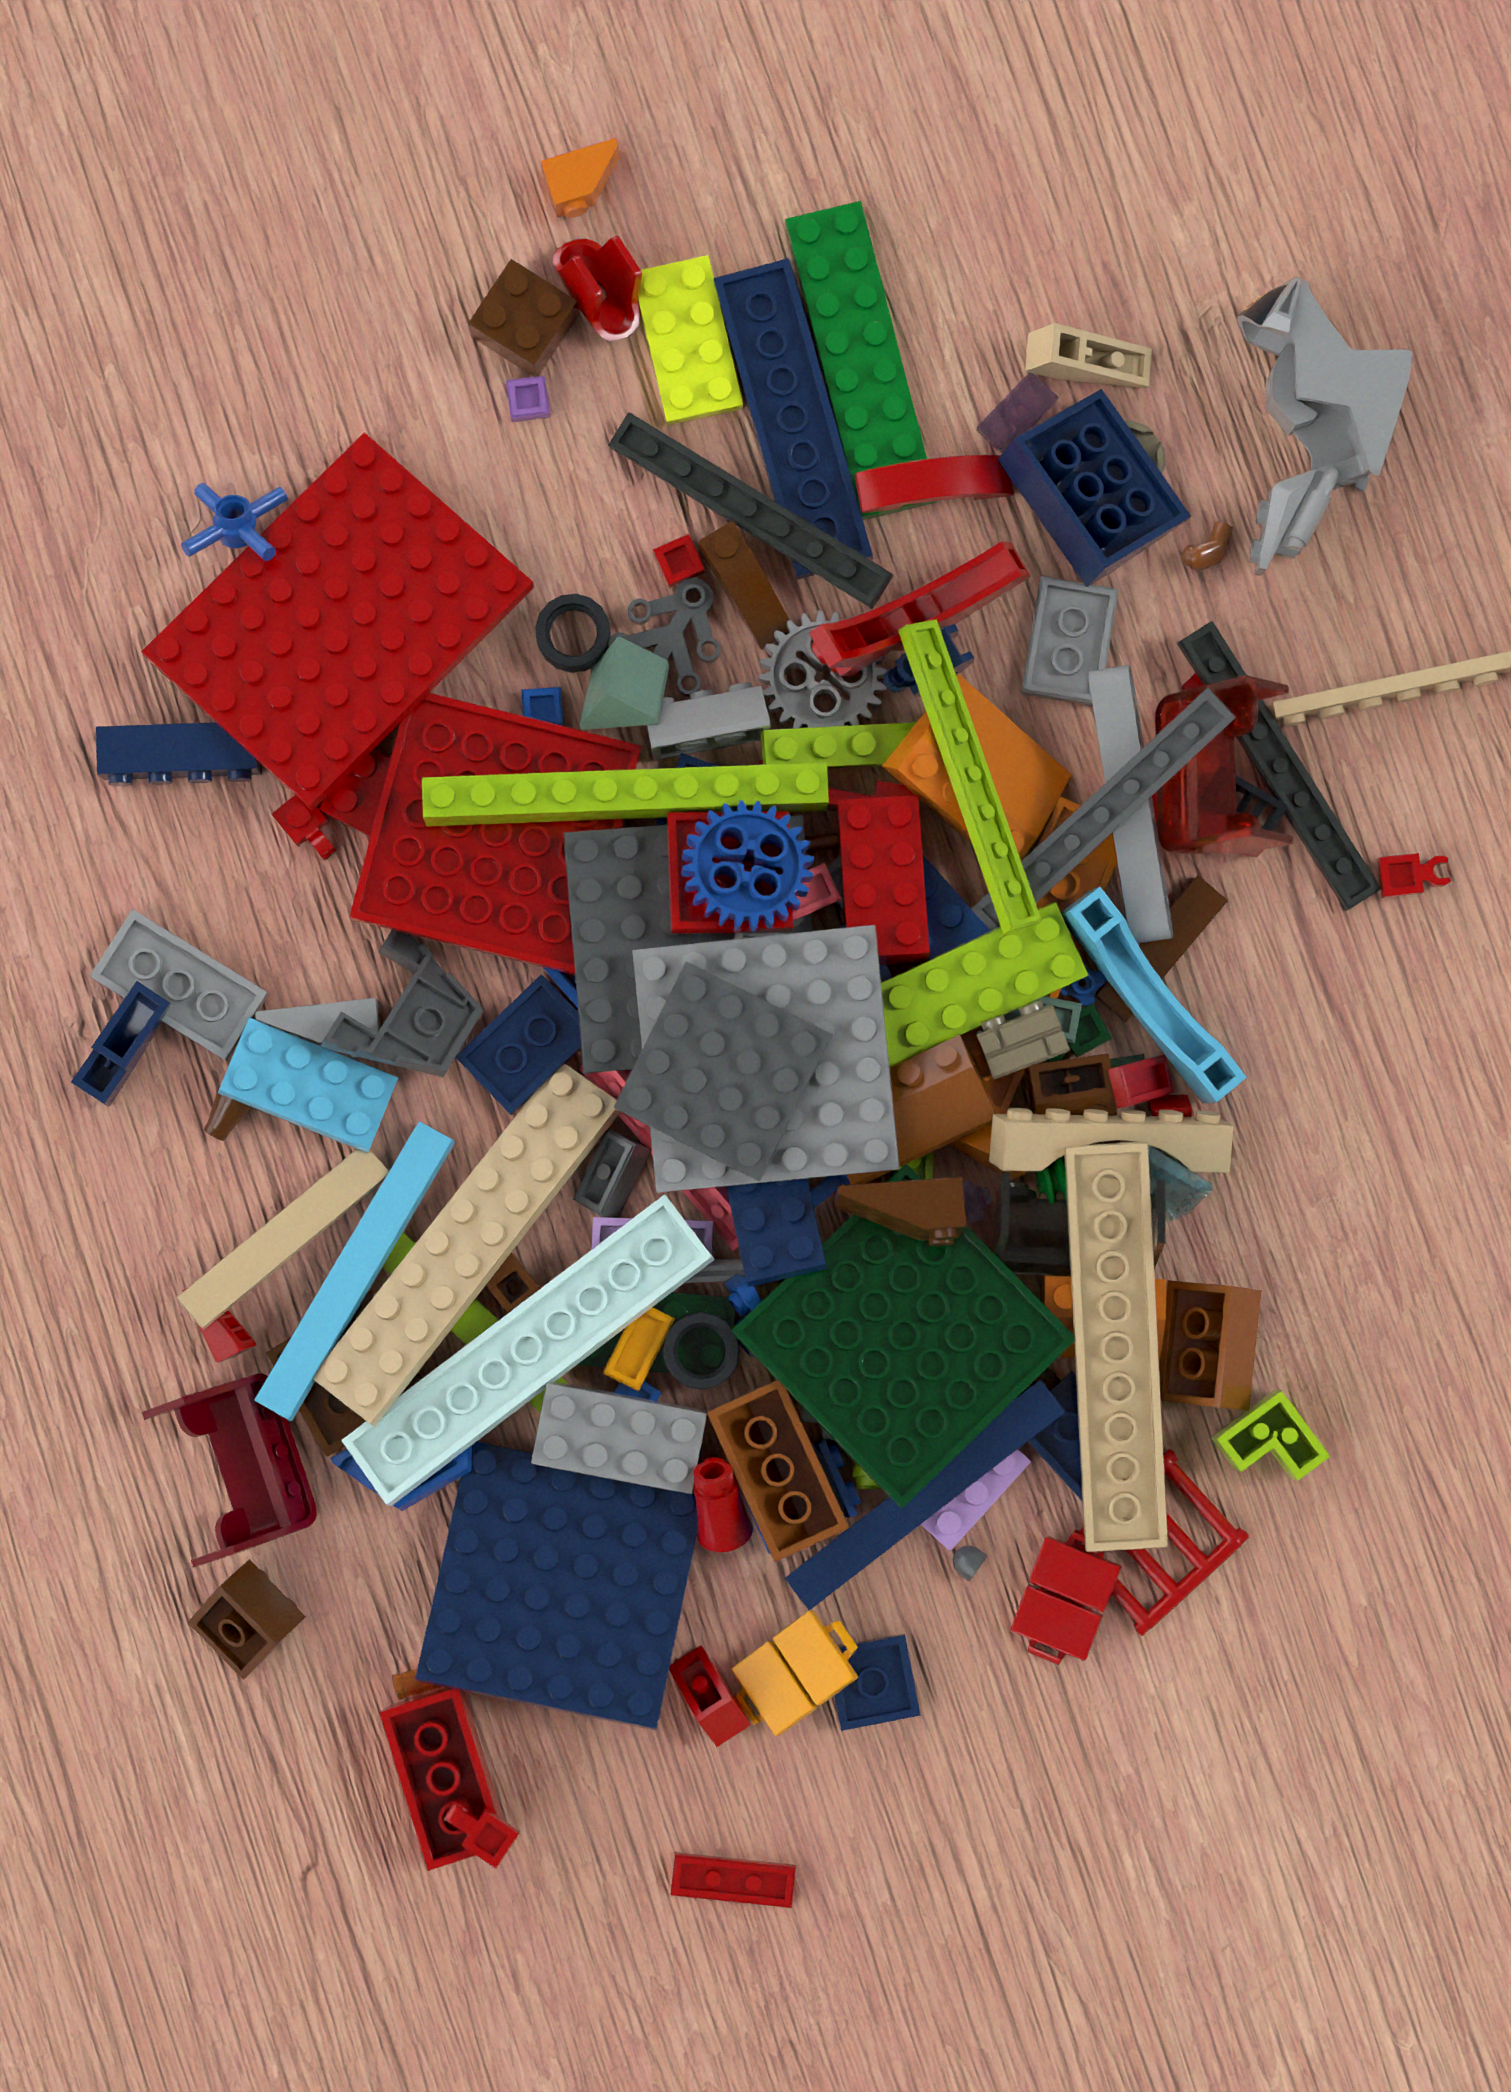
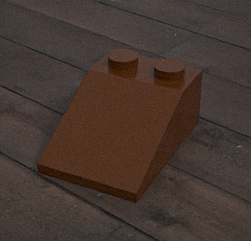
M962 1177L838 1186L834 1199L836 1208L918 1241L929 1240L930 1246L954 1244V1239L960 1238L966 1227Z

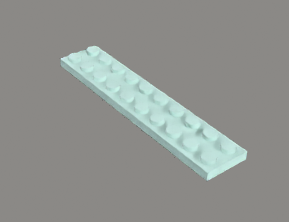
M664 1194L400 1395L376 1427L366 1421L341 1441L386 1505L391 1507L546 1389L547 1383H554L715 1259Z

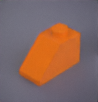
M616 138L541 161L543 176L557 217L566 215L568 218L577 217L586 213L589 207L595 205L619 160Z

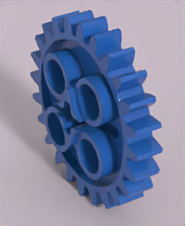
M740 800L736 812H732L731 808L725 803L722 806L721 817L710 810L707 815L709 826L698 821L695 825V831L699 836L688 835L686 844L692 849L683 850L682 860L691 864L682 867L681 875L693 878L686 883L685 891H698L692 904L697 906L706 903L707 908L704 914L706 918L715 912L719 913L718 925L721 927L729 918L734 920L735 931H739L744 921L748 922L751 931L755 932L760 920L770 929L774 923L773 915H776L782 921H786L789 915L786 906L797 911L801 903L796 896L806 897L809 888L803 883L811 882L814 873L803 868L812 866L814 857L802 855V853L808 850L810 842L805 840L797 841L802 831L801 826L789 830L787 826L791 816L788 814L780 820L776 819L775 806H772L767 814L761 813L760 801H756L752 811H747L744 801ZM724 837H733L739 841L741 847L736 850H728L722 846L720 840ZM764 844H773L779 848L781 854L777 857H768L762 853L760 847ZM712 858H718L722 862L718 864L713 863ZM744 860L751 861V872L744 871ZM781 869L783 874H777L773 870ZM718 875H727L733 879L735 885L729 889H723L715 884L714 878ZM759 882H767L774 888L775 893L769 896L760 895L755 890L754 885Z

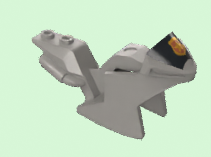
M1294 277L1290 281L1261 295L1237 316L1238 326L1247 343L1273 355H1278V359L1266 380L1265 407L1288 436L1294 434L1300 440L1311 457V471L1278 482L1269 492L1267 500H1260L1256 524H1262L1260 540L1253 539L1249 562L1255 563L1254 575L1259 576L1265 572L1274 554H1279L1283 558L1294 559L1296 555L1301 553L1303 546H1307L1331 500L1329 496L1332 490L1353 483L1360 491H1365L1370 473L1379 476L1409 382L1413 357L1412 351L1408 349H1351L1329 321L1311 293L1309 281H1304L1298 277Z

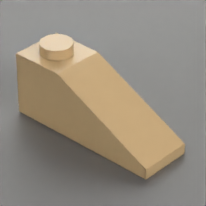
M1053 323L1028 333L1025 371L1057 380L1146 388L1149 387L1152 348Z

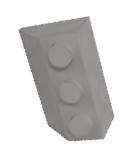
M744 682L729 686V692L713 695V690H702L691 693L689 700L674 702L673 697L663 698L658 724L647 725L653 760L658 761L678 757L681 753L689 755L761 741L760 732L770 730L771 726L761 686L752 687L751 682Z

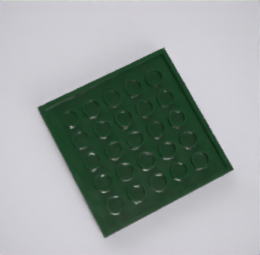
M906 1164L888 1182L922 1179ZM853 1214L822 1244L828 1269L786 1278L731 1330V1333L781 1383L883 1492L902 1509L1075 1341V1336L967 1225L960 1238L954 1239V1244L930 1246L929 1240L918 1241Z

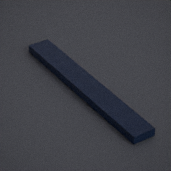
M1040 1379L1012 1401L904 1508L900 1509L888 1497L784 1579L810 1611L1064 1414L1065 1410Z

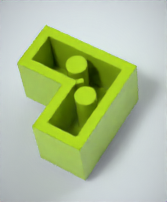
M1273 1390L1251 1406L1249 1411L1243 1412L1210 1437L1232 1468L1240 1472L1270 1451L1289 1478L1299 1481L1331 1457L1281 1390Z

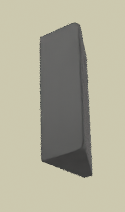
M608 1128L573 1200L601 1217L619 1218L651 1149Z

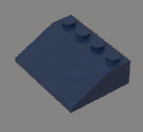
M1102 389L1014 438L997 459L1086 587L1115 571L1191 517Z

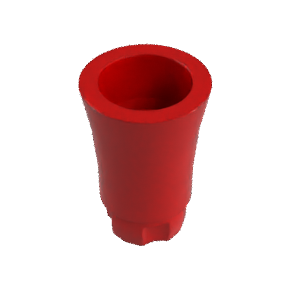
M708 1458L703 1463L696 1465L693 1471V1490L698 1517L697 1539L700 1545L709 1551L729 1552L742 1547L749 1541L753 1533V1526L745 1511L738 1481L733 1474L732 1466L726 1463L723 1458Z

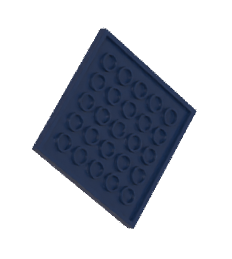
M475 1442L472 1444V1471L460 1479L415 1681L656 1731L697 1535L698 1517L694 1490L692 1489V1494L531 1464L533 1453Z

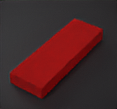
M675 1852L671 1895L792 1908L796 1865Z

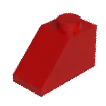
M702 1645L670 1665L669 1671L697 1722L716 1747L751 1725L734 1694Z

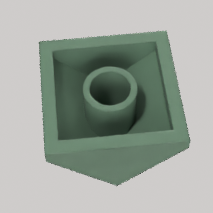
M618 636L592 667L580 720L581 729L589 730L658 724L669 671L668 661Z

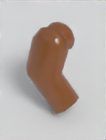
M1215 522L1209 541L1197 546L1189 545L1183 550V563L1186 566L1193 567L1195 570H1203L1221 562L1225 555L1233 527L1226 523Z

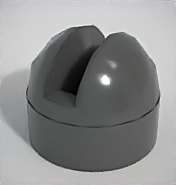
M964 1546L955 1552L953 1565L956 1572L969 1582L988 1555L976 1547Z

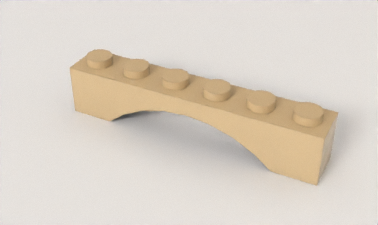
M1009 1108L1007 1114H993L989 1162L1003 1171H1042L1056 1159L1065 1155V1147L1090 1145L1103 1141L1125 1140L1147 1142L1148 1145L1164 1151L1175 1163L1191 1172L1229 1173L1234 1125L1220 1119V1114L1213 1111H1196L1195 1117H1183L1182 1112L1172 1110H1160L1158 1116H1145L1146 1113L1139 1110H1122L1121 1116H1108L1107 1111L1098 1109H1085L1083 1115H1070L1068 1110L1051 1108L1046 1109L1045 1115H1035L1028 1109Z

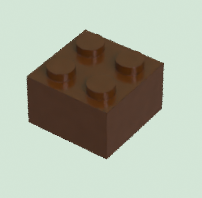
M510 259L468 322V327L473 339L531 376L536 377L539 376L579 316L577 300L513 259Z

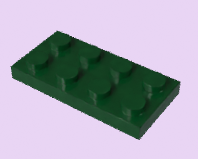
M672 1292L653 1306V1308L675 1318L672 1326L686 1315L702 1312L717 1315L729 1323L732 1329L734 1328L736 1310L732 1307L727 1297ZM692 1328L679 1341V1361L685 1369L693 1374H710L717 1370L724 1361L726 1353L724 1341L719 1333L711 1328ZM624 1329L577 1365L606 1367ZM665 1340L649 1371L670 1373L666 1367L663 1354Z

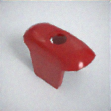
M617 235L608 240L603 246L586 238L576 239L559 247L552 255L553 265L569 295L577 300L578 309L595 332L607 341L620 340L632 334L640 325L641 319L638 295L642 271L621 238ZM599 285H600V286L604 289V291H605V295H606V296H605V299H604L603 301H602L603 292H602V290L600 289Z

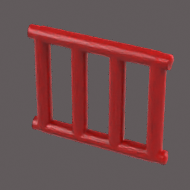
M1171 1449L1163 1453L1164 1474L1224 1540L1206 1556L1166 1512L1167 1537L1194 1566L1178 1583L1170 1577L1145 1548L1125 1550L1165 1594L1150 1609L1146 1610L1123 1583L1117 1579L1112 1596L1136 1622L1133 1626L1140 1636H1143L1158 1624L1250 1537L1240 1527L1235 1529L1176 1464L1178 1458ZM1084 1526L1079 1531L1084 1532ZM1075 1540L1074 1546L1086 1551L1085 1543Z

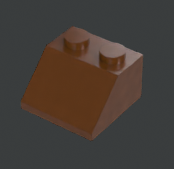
M249 1559L215 1590L187 1623L244 1680L306 1616L290 1598L286 1597L269 1580L267 1574Z

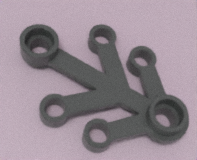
M688 578L676 587L674 595L649 602L644 599L633 600L628 606V616L637 625L647 623L652 616L674 611L676 613L669 625L629 636L625 633H615L610 637L608 647L620 636L642 648L657 645L653 653L668 660L672 653L679 676L677 680L678 690L683 696L690 697L691 693L701 689V680L693 671L683 635L691 619L699 640L697 644L699 659L705 663H712L720 656V644L712 636L706 614L713 604L711 587L702 579ZM690 591L700 593L701 599L697 603L687 601L686 595ZM636 606H644L647 609V614L644 617L637 618L632 614ZM705 644L714 645L716 648L715 654L712 656L703 655L701 652L702 646ZM685 678H693L696 681L697 685L693 690H685L681 684Z

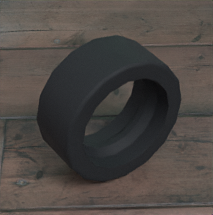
M566 594L551 600L539 613L535 626L537 644L545 660L556 669L569 673L583 672L592 668L609 648L608 642L611 637L609 619L602 606L587 596ZM576 610L585 613L593 620L597 636L594 645L589 651L582 655L569 656L562 654L554 647L550 637L552 623L559 615L566 611Z
M700 1312L686 1315L672 1326L665 1338L663 1354L666 1367L674 1379L686 1387L700 1390L717 1387L729 1379L737 1367L740 1354L738 1339L731 1333L732 1328L729 1323L717 1315ZM692 1328H711L719 1333L724 1341L726 1349L724 1361L717 1370L710 1374H693L685 1369L679 1361V1341Z

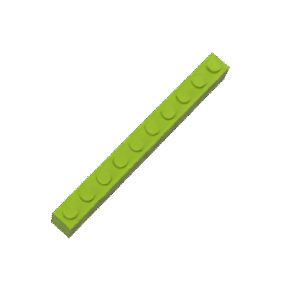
M827 762L422 778L423 819L426 826L667 817L668 812H709L710 810L722 812V806L725 803L731 808L732 812H736L740 800L744 801L747 811H752L756 801H760L761 811H769L772 806H775L776 811H788L789 813L827 811L829 803Z

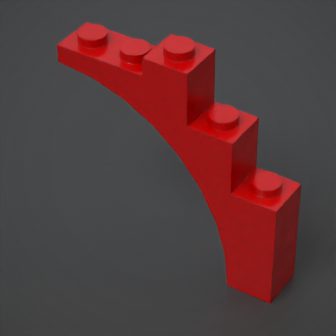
M1001 541L951 572L890 603L849 619L821 624L809 632L814 640V643L811 645L817 659L823 665L827 664L834 673L838 672L840 676H852L890 651L905 650L898 632L905 625L936 619L939 627L957 624L1031 576L1013 544Z

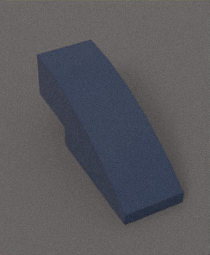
M136 981L92 1045V1052L71 1083L101 1103L110 1106L152 1040L171 1003Z

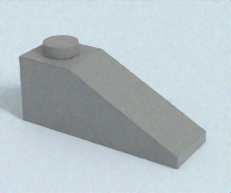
M376 998L255 1012L257 1021L318 1044L322 1043L340 1012L345 1013L375 1032H379L382 1027L380 1004ZM351 1055V1059H362V1057Z

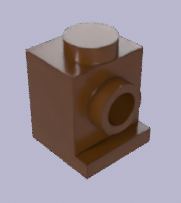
M512 1252L486 1284L487 1288L507 1313L541 1289ZM512 1280H518L522 1284L521 1293L515 1296L508 1292V1284Z

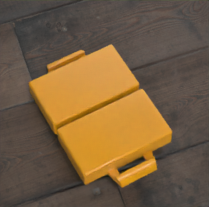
M807 1611L772 1638L773 1641L766 1642L732 1668V1672L743 1687L735 1698L753 1725L765 1721L775 1736H780L816 1710V1705L824 1704L858 1678V1675L848 1662V1659L858 1647L841 1621L824 1626L815 1611ZM833 1630L836 1631L848 1649L844 1653H842L830 1635ZM746 1695L749 1696L759 1711L760 1715L758 1717L745 1699Z

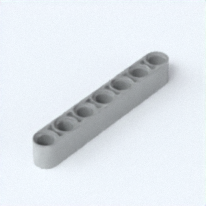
M1130 665L1089 671V684L1105 783L1144 748ZM1151 796L1113 832L1127 924L1137 944L1173 938L1171 913Z

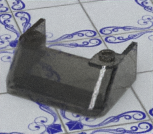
M1002 1173L996 1193L992 1252L1014 1274L1071 1276L1067 1202L1065 1200H1055L1054 1204H1050L1048 1199H1037V1193L1029 1189L1028 1184L1021 1182L1010 1183V1173ZM1157 1180L1153 1192L1150 1193L1154 1269L1165 1245L1164 1180Z

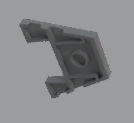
M391 930L379 953L414 974L379 1032L373 1031L352 1017L340 1012L323 1039L321 1046L326 1049L444 1077L484 1009L450 972L447 974L432 958L433 953L424 943L420 945L411 934Z

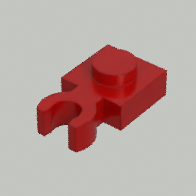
M1419 853L1379 857L1377 859L1381 897L1391 898L1424 893L1423 882H1427L1432 887H1443L1451 882L1450 877L1438 878L1433 872L1434 866L1447 863L1448 857L1435 856L1425 864H1420Z

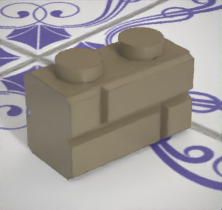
M1038 1000L1018 1008L1020 1016L1005 1020L1002 1014L981 1022L983 1030L975 1033L994 1080L1070 1051L1052 1004L1043 1006L1042 1001Z

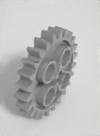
M818 611L816 622H811L804 613L802 614L801 626L799 627L791 620L787 621L788 635L777 630L775 631L774 637L779 643L778 646L766 644L765 650L772 658L761 659L760 666L770 670V672L759 675V682L770 684V687L762 692L764 698H774V701L768 708L770 713L778 710L783 712L779 719L780 725L785 724L790 719L794 722L793 729L801 728L802 726L814 728L845 726L847 724L849 726L859 725L858 716L867 721H870L872 718V714L867 706L879 708L881 701L873 693L885 692L886 686L876 680L883 678L887 669L876 667V664L883 661L885 655L860 670L862 678L858 682L847 683L838 672L834 673L827 664L823 665L811 650L810 646L814 640L809 632L821 624L838 622V612H834L830 622L825 621L822 611ZM802 652L818 671L830 670L829 680L839 689L847 692L850 695V699H843L827 680L824 679L820 683L815 681L817 673L815 669L797 658L796 653ZM793 668L800 669L805 674L806 680L801 685L792 686L786 682L784 678L785 672ZM819 695H829L835 701L836 706L830 712H820L814 706V699Z

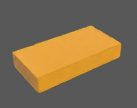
M652 1307L624 1329L603 1374L639 1391L675 1318Z

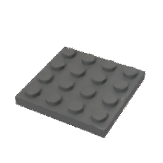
M685 962L613 1108L757 1181H761L833 1034L689 962Z

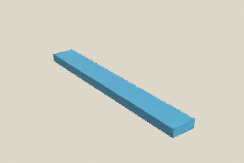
M420 1121L417 1123L254 1401L292 1422L315 1383V1380H313L325 1358L339 1342L455 1144L453 1139Z

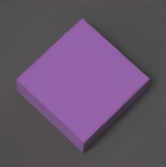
M545 375L506 380L512 422L550 417Z

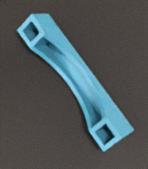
M1101 887L1087 891L1061 912L1068 930L1203 1104L1218 1102L1247 1078L1226 1049L1190 1015L1163 983L1141 951L1125 918Z

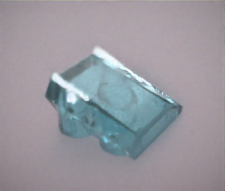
M1148 1146L1151 1203L1170 1214V1222L1188 1215L1212 1191V1183Z

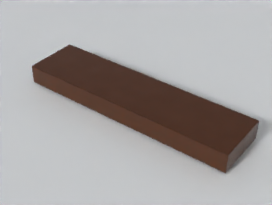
M1199 875L1193 879L1170 907L1173 938L1139 944L1141 951L1161 980L1228 901ZM1109 982L1095 996L1124 1022L1128 1021L1133 1015L1132 1011Z

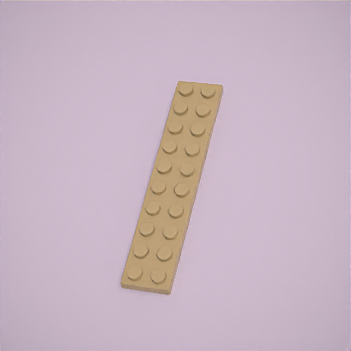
M564 1063L533 1093L325 1358L313 1380L372 1426L376 1427L621 1111L613 1108L617 1100Z
M1129 1142L1065 1147V1171L1085 1549L1087 1552L1168 1547L1148 1143Z

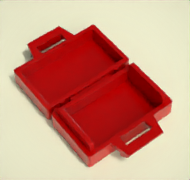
M1076 1529L1066 1542L1051 1536L1044 1538L1029 1578V1582L1033 1585L1029 1584L1026 1586L1010 1628L1012 1632L1030 1639L1028 1653L1056 1665L1061 1663L1066 1654L1082 1661L1088 1658L1103 1618V1614L1099 1612L1106 1610L1122 1568L1121 1565L1105 1559L1104 1551H1097L1095 1555L1075 1547V1540L1085 1543L1084 1532ZM1039 1642L1058 1650V1656L1035 1647L1036 1643Z

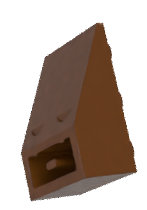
M1109 1053L1034 1064L1026 1067L1025 1072L1032 1114L1045 1115L1046 1109L1055 1108L1068 1110L1070 1115H1083L1085 1109H1098L1107 1111L1108 1116H1117L1116 1102L1108 1069L1111 1068ZM1120 1140L1096 1142L1090 1145L1120 1143ZM1065 1155L1061 1156L1063 1163L1065 1160Z

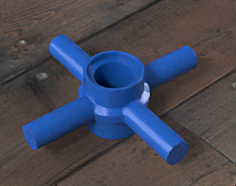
M201 483L195 488L194 494L215 515L212 526L181 543V547L188 557L218 540L229 548H242L248 545L264 561H269L274 557L276 553L275 548L255 530L256 518L288 500L283 488L278 487L250 504L246 498L240 495H228L221 498L206 483Z

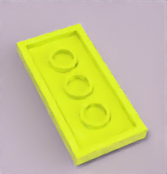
M709 255L641 270L642 279L638 303L667 426L743 409V401L713 281L714 277Z

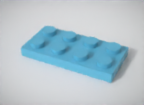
M249 1017L218 1094L368 1153L398 1077Z

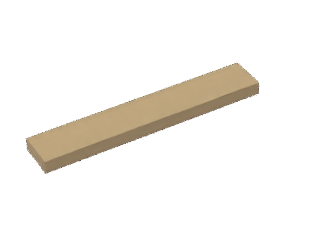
M356 1149L176 1297L197 1324L203 1330L206 1329L380 1185L389 1171L371 1150L366 1153Z

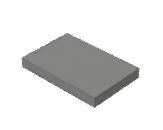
M1040 577L1021 694L1093 706L1089 671L1106 669L1119 589L1097 585L1086 587L1084 583Z

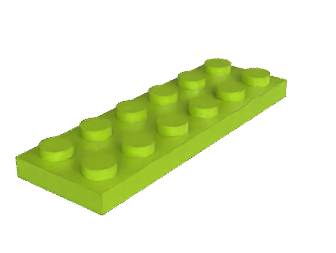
M1052 902L1038 909L1042 922L1035 926L1003 934L1000 926L881 981L889 1066L892 1067L951 1038L981 1026V1022L1002 1014L1005 1015L1089 976L1057 903Z

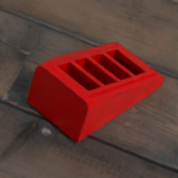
M229 1310L203 1330L199 1326L217 1363L234 1358L257 1346L251 1335Z

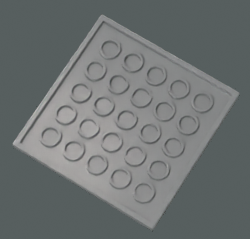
M875 925L632 950L642 1049L685 962H689L833 1034L761 1181H757L650 1127L657 1193L900 1169Z

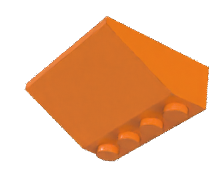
M956 673L1021 860L1038 839L1072 774L959 673ZM925 711L882 767L914 795H918V798L972 845L927 712Z

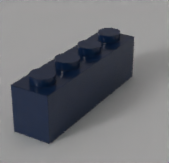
M216 722L96 726L97 774L103 780H108V784L111 786H129L133 784V779H148L149 784L166 785L172 783V778L188 777V782L210 783L212 782V776H228V781L247 782L252 780V775H262V765Z

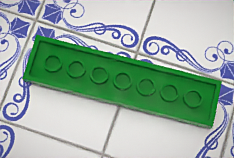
M861 201L786 218L785 226L835 423L860 508L855 479L856 473L893 464L927 459L864 210ZM937 501L902 505L900 509L861 513L863 520L937 503Z

